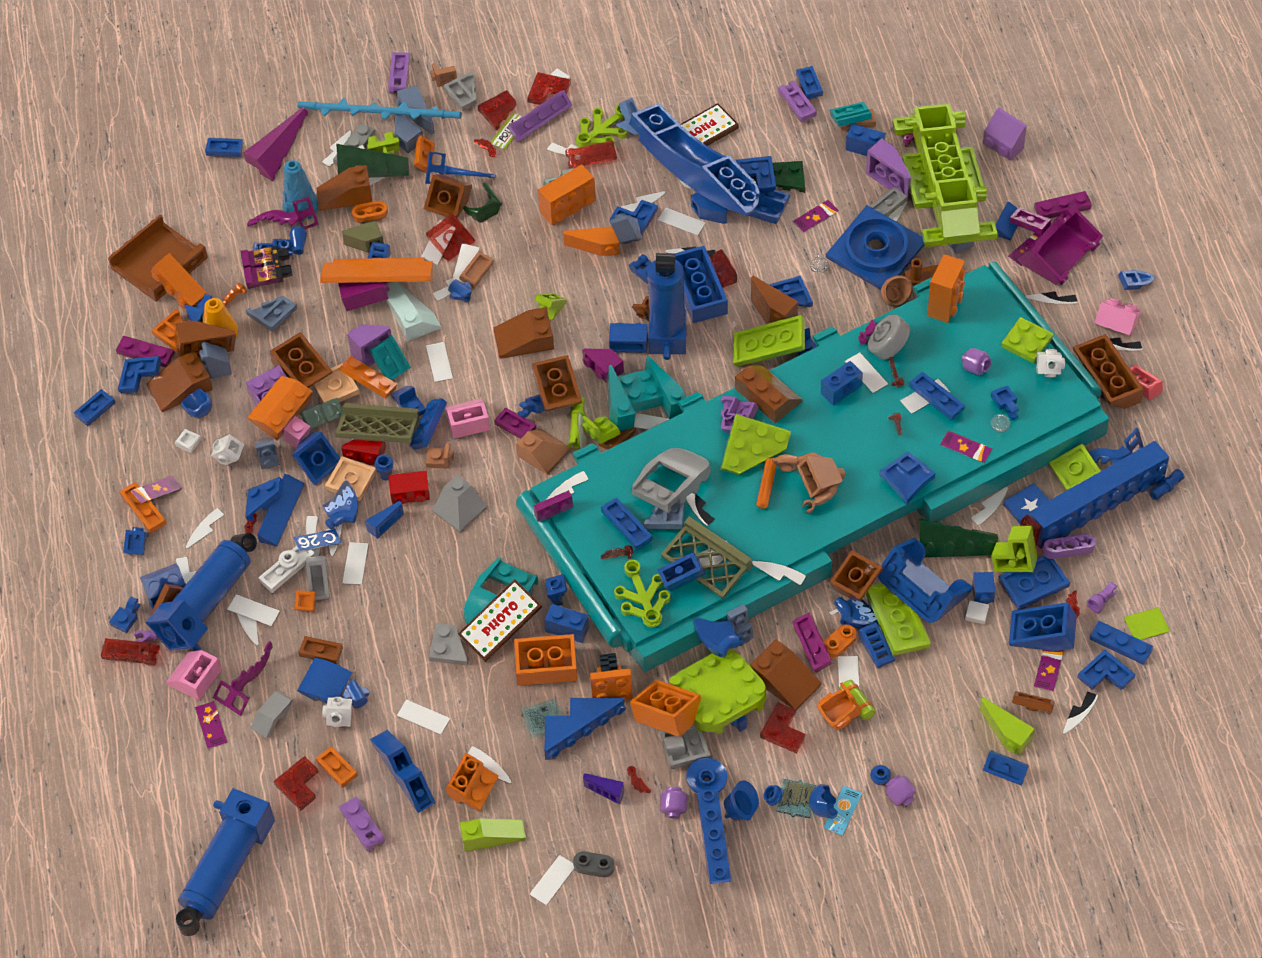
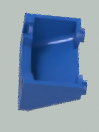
M913 538L893 547L881 565L883 570L879 574L878 579L928 623H933L940 620L964 600L973 590V587L962 579L954 581L951 586L944 582L922 563L926 555L925 546L916 538Z

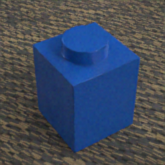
M974 572L972 580L974 601L984 604L994 602V573Z

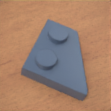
M280 296L273 301L262 303V307L254 310L248 308L246 314L273 332L297 310V305L286 297Z
M685 502L672 505L670 513L655 507L649 520L646 519L644 521L645 529H682Z

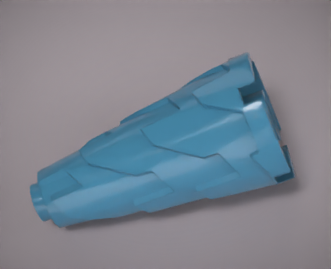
M288 161L283 167V211L286 213L295 211L292 203L309 196L314 212L317 214L318 200L308 181L306 172L298 161ZM308 202L298 203V211L308 209Z

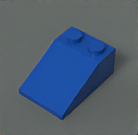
M1068 602L1014 610L1011 616L1009 645L1049 651L1074 649L1077 615Z

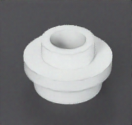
M292 550L284 551L279 556V563L285 569L294 568L299 560L297 553Z

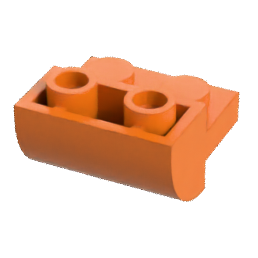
M465 753L446 787V792L457 803L462 801L479 812L499 775L482 766V761Z

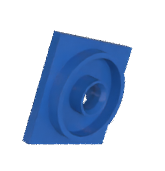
M866 205L826 253V258L881 290L882 285L887 279L893 276H900L925 245L922 236ZM880 240L881 243L885 244V247L874 250L868 246V242Z

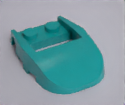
M498 557L479 575L465 602L464 620L466 624L471 622L498 596L481 588L489 578L505 586H508L515 579L533 595L532 588L534 584L538 585V576L536 574L533 576L505 563Z

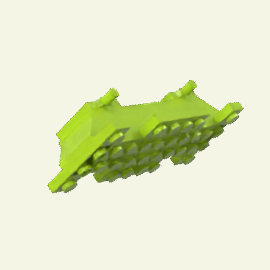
M949 103L914 107V113H911L910 117L893 118L892 121L895 135L913 134L918 153L902 155V161L911 176L910 192L915 209L933 207L938 228L922 229L925 247L998 238L994 221L979 223L977 203L987 200V187L983 184L973 146L960 148L956 129L965 128L966 114L962 111L953 112Z

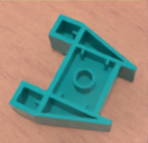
M650 356L646 357L645 370L617 376L612 365H609L607 377L609 419L618 427L619 431L634 428L635 412L662 406L668 419L683 413L678 405V401L686 398L682 387Z

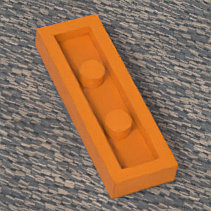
M350 356L340 367L341 372L385 399L397 387V383L353 356Z
M134 482L119 492L151 534L166 525V520L150 500L143 503L139 502L131 492V490L139 488V485Z

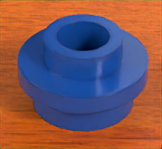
M878 765L871 770L870 777L875 784L885 785L891 779V772L886 766ZM877 773H884V775L879 776Z
M770 785L765 789L764 799L767 804L774 806L782 800L783 790L781 787Z

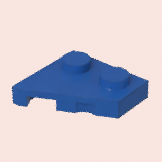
M801 275L769 284L798 301V306H813V301Z
M281 477L269 480L248 490L245 517L249 521L254 519L253 514L260 508L263 510L267 509L271 503L283 495L284 481Z

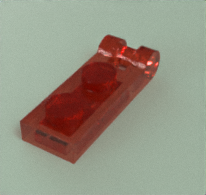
M613 141L565 150L566 157L569 159L568 166L570 169L576 168L581 164L587 166L617 160ZM580 155V160H576L575 156Z
M105 638L101 658L155 666L157 661L156 654L159 653L160 646L155 643ZM147 651L149 653L148 655L143 654V652Z

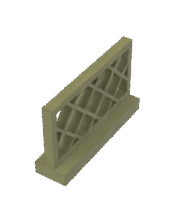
M344 403L343 414L335 435L336 438L411 443L415 429L419 426V409Z
M688 517L684 522L685 526L661 553V557L672 563L684 557L682 548L694 547V553L698 558L709 557L710 565L703 566L704 571L711 570L712 578L708 579L700 577L696 581L724 599L744 573L752 569V560L691 517ZM686 533L693 537V542L682 544L681 539ZM696 546H707L709 553L697 554ZM674 549H680L681 557L672 558L668 554ZM720 555L724 558V563L713 565L712 556ZM736 566L740 569L737 574L728 575L727 567ZM725 568L726 576L714 578L713 569ZM726 580L727 586L722 592L715 587V582Z

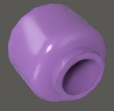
M976 348L969 349L962 356L963 368L965 371L976 375L986 373L991 366L989 354Z
M897 775L886 784L885 793L895 806L903 804L906 807L915 800L913 795L916 793V788L906 776L900 777Z
M668 787L661 793V812L668 814V818H680V814L687 811V794L682 791V788Z

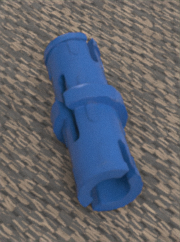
M1175 469L1169 476L1162 478L1160 483L1149 491L1150 497L1158 501L1165 493L1171 492L1174 486L1185 478L1184 473L1180 469Z

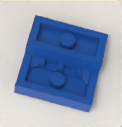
M778 190L759 192L758 205L748 216L777 224L786 208L790 194Z
M315 657L297 692L312 700L317 698L327 704L328 698L340 697L353 672L332 662Z

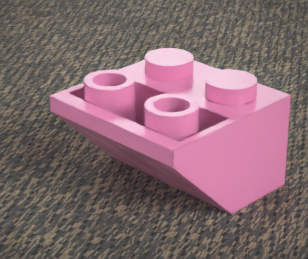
M1111 297L1101 302L1094 323L1131 335L1142 311L1138 310L1139 307L1129 303L1124 305L1121 304V300Z
M482 399L445 407L453 439L490 430L488 414Z
M202 650L188 652L166 681V685L200 701L221 672L219 660L217 657Z

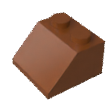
M443 174L432 175L424 209L457 220L463 207L466 206L469 200L472 184Z
M851 550L830 580V583L840 594L851 600L861 601L883 570V567Z

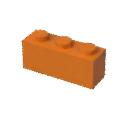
M170 253L155 264L150 271L152 277L164 286L165 291L176 298L178 305L182 309H185L184 305L194 307L207 294Z

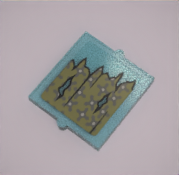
M784 779L782 785L783 797L778 803L776 812L789 814L792 817L799 816L810 819L812 809L809 807V797L817 785L803 783L802 780Z

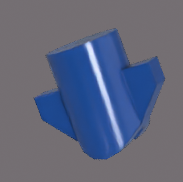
M457 279L453 280L448 288V291L451 293L450 298L462 300L466 303L469 302L472 292L471 284L469 282L463 284Z
M351 680L347 684L342 698L352 699L353 707L360 708L367 703L366 696H369L370 692L367 688L360 686L357 681Z

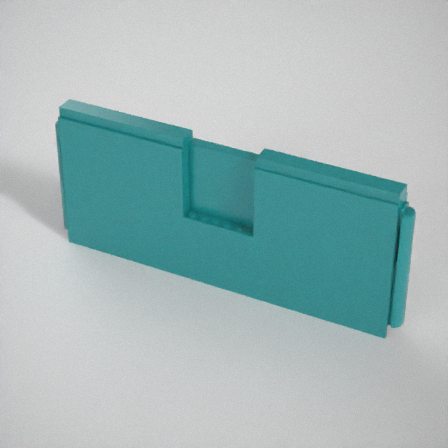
M990 262L988 267L983 265L966 274L963 280L966 281L962 291L964 292L963 300L957 304L955 317L951 316L949 323L927 316L932 277L913 286V290L918 298L873 319L874 323L878 324L885 317L895 314L900 316L910 326L907 342L890 359L881 360L871 353L868 349V342L863 345L860 344L858 339L859 333L866 331L865 328L869 325V321L843 335H840L838 330L831 326L813 335V340L818 347L769 370L803 399L799 405L776 423L757 409L754 420L791 431L787 449L772 458L783 454L799 457L814 452L823 457L832 458L836 467L843 468L845 471V478L842 479V483L838 486L836 494L822 505H816L811 514H806V511L811 509L810 505L802 506L806 500L813 501L815 498H810L798 469L784 472L781 471L778 465L776 466L769 503L766 509H759L756 506L765 462L752 467L740 475L720 470L729 434L721 429V422L723 420L721 416V410H723L721 397H737L739 401L749 402L735 388L708 401L703 398L702 394L696 392L678 401V405L683 412L682 414L602 453L593 443L573 452L572 455L577 463L576 466L531 487L528 491L522 492L516 500V507L559 572L565 576L567 584L607 644L612 648L622 646L626 652L630 653L634 661L639 664L645 673L702 643L693 623L694 619L702 618L713 622L727 621L726 613L743 604L748 609V619L831 577L832 560L828 555L915 510L926 521L938 522L1049 465L1050 461L1078 445L1083 444L1085 446L1107 434L1109 417L1101 409V404L1098 400L1102 393L1101 387L997 262ZM1020 317L1054 333L1052 340L1043 352H1046V349H1056L1057 352L1061 353L1062 358H1065V368L1061 369V374H1056V377H1045V374H1038L1036 371L1037 360L1035 363H1032L1001 347L1002 341ZM971 348L987 352L991 359L990 369L982 375L965 371L962 363L963 354ZM858 353H861L888 383L872 393L862 381L861 387L835 405H832L821 395V380L846 364L845 361ZM922 371L934 381L939 379L950 391L949 393L965 405V409L952 421L930 403L911 414L900 401L915 392L909 387V383ZM1007 385L1017 397L1016 406L1019 411L1016 413L1018 418L1011 420L1005 408L1000 410L991 398L992 391ZM947 431H951L990 447L992 450L983 463L944 447L940 443ZM671 448L691 451L707 459L710 464V476L699 485V490L695 494L706 502L702 509L715 520L706 526L693 512L686 499L683 527L687 518L691 517L723 540H727L729 544L746 554L752 561L783 565L804 574L806 577L801 585L785 575L778 581L753 565L752 569L744 573L724 599L694 580L671 591L670 602L665 604L660 612L662 614L661 624L657 627H647L643 623L642 618L632 614L625 616L621 613V604L624 602H630L633 607L644 610L643 605L626 598L621 600L615 598L614 589L617 586H623L626 590L638 594L632 578L625 574L624 569L627 561L636 560L640 563L641 571L639 576L647 592L652 583V577L659 574L658 569L670 564V562L661 557V553L681 529H646L652 535V541L636 550L601 512V507L617 497L644 526V521L646 519L649 520L656 506L633 495L632 485L646 464L662 452ZM906 452H910L936 473L935 479L922 488L908 504L904 503L898 493L880 476V470ZM660 464L658 469L653 473L651 472L647 479L675 492L687 477ZM584 471L588 480L572 486L574 491L571 494L573 507L565 512L557 513L549 519L538 522L534 516L533 505L545 501L562 483ZM686 533L681 539L682 544L693 542V537ZM705 545L696 546L697 554L708 549ZM694 547L682 548L683 556L694 553ZM674 549L668 555L672 558L681 557L680 549ZM736 566L727 567L728 575H735L740 569ZM725 568L713 569L714 578L726 576ZM705 570L706 575L701 577L702 579L712 578L711 570ZM726 580L715 582V587L721 592L727 586ZM664 585L658 588L650 602L652 608L659 599V592L662 590L669 591Z

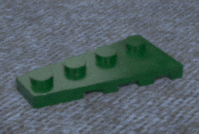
M336 144L338 174L351 167L367 165L369 178L409 176L408 157Z
M803 161L773 163L776 187H782L783 190L787 191L797 189L799 192L805 193ZM751 177L757 184L756 177Z
M919 519V541L926 549L924 558L992 555L996 542H998V535L995 533L975 529L969 530L960 526H949L940 522L934 523Z

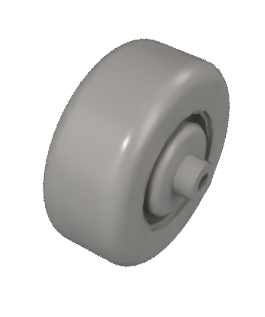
M895 314L882 319L876 325L873 334L869 336V351L881 360H887L895 356L908 340L910 334L909 324Z

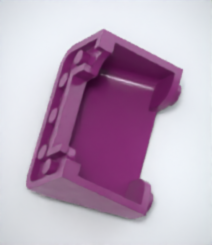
M1072 205L1059 215L1017 260L1023 266L1051 283L1062 285L1069 278L1067 276L1069 274L1068 271L1090 249L1094 251L1100 245L1099 241L1103 235Z

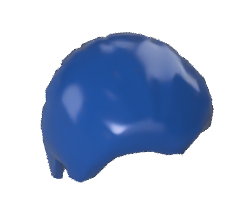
M198 388L181 402V406L191 417L203 418L211 411L212 401L207 392L205 393L202 389Z
M818 785L810 794L809 807L819 817L832 819L837 816L838 811L834 809L836 798L831 794L829 785Z

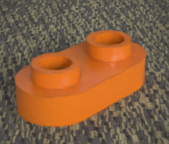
M383 201L359 204L352 209L353 219L359 223L382 219L388 214L387 204Z
M842 625L824 640L831 658L840 656L856 641L857 632L853 626Z

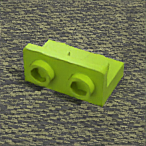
M582 416L584 422L582 423L583 430L600 444L620 435L618 427L606 416L598 417L593 422L587 416Z

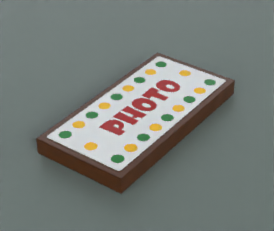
M719 103L680 124L691 135L707 146L739 128V124Z
M514 579L458 635L486 662L542 608V605Z

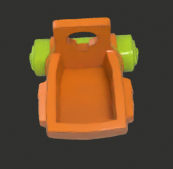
M853 680L840 683L841 686L838 691L833 694H827L817 705L824 719L835 731L843 729L852 722V719L858 716L865 721L871 719L876 713L873 704L867 700Z

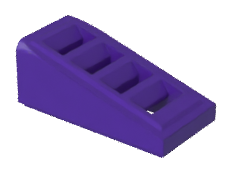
M586 773L583 775L584 787L617 804H621L624 795V782Z

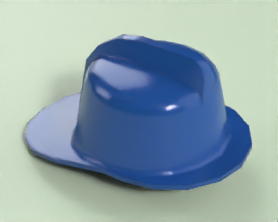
M745 780L739 781L732 792L724 799V808L726 810L724 817L726 819L731 818L734 821L744 819L749 821L758 808L759 797L750 782Z

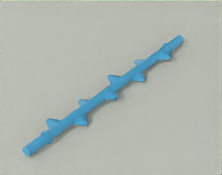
M345 98L338 104L318 103L317 101L298 102V108L304 107L305 109H314L315 111L321 110L323 116H326L332 110L351 112V115H355L358 112L379 113L382 115L383 120H386L391 114L410 115L412 119H416L419 116L441 117L442 119H461L462 112L445 111V109L438 110L437 106L430 110L408 108L406 102H403L398 108L377 106V103H372L369 106L349 105Z

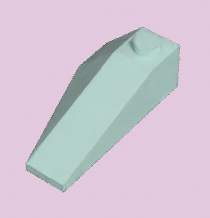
M399 282L388 283L390 291H387L389 299L386 302L407 342L441 329L435 314Z

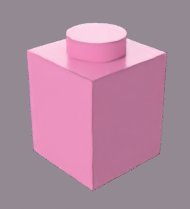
M295 416L284 428L283 440L297 448L298 444L310 435L311 426Z

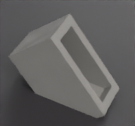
M326 555L307 557L305 564L309 591L316 592V600L330 599Z

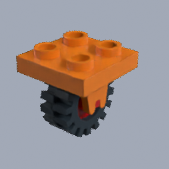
M616 653L599 655L601 667H597L596 673H590L592 698H624V701L633 699L630 668L622 669L621 664L617 665Z

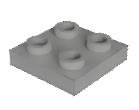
M695 723L680 737L659 731L671 769L690 765L701 758H710L703 733L696 729Z

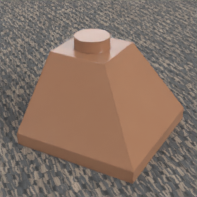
M542 429L528 431L516 443L518 457L546 475L571 450L566 444Z

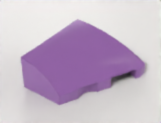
M722 396L723 410H721V416L723 420L721 422V429L730 435L734 416L738 414L753 419L758 405L755 402L739 401L737 397Z

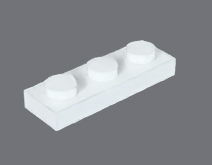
M297 546L294 547L292 551L297 553L299 559L297 565L292 569H285L278 561L258 577L259 582L273 593L306 565L307 557H316L315 552L311 549L299 551Z

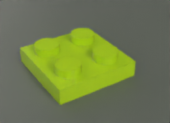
M1020 317L1002 341L1001 347L1035 363L1037 352L1044 351L1052 340L1054 333Z
M1083 444L1049 462L1050 467L1066 491L1100 472V469Z

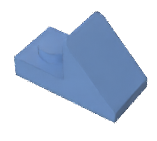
M632 97L619 103L625 120L616 124V126L637 135L638 133L629 124L631 115L639 111Z

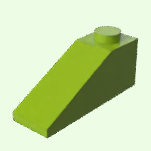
M982 697L979 710L1001 744L1009 752L1020 756L1033 739L1035 728Z
M475 819L460 822L465 852L526 840L522 820Z

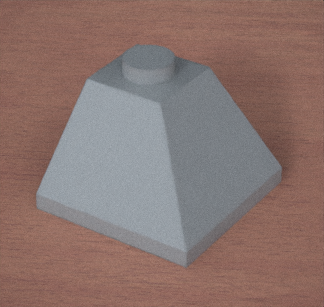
M456 475L444 486L432 512L460 533L487 507L473 487Z

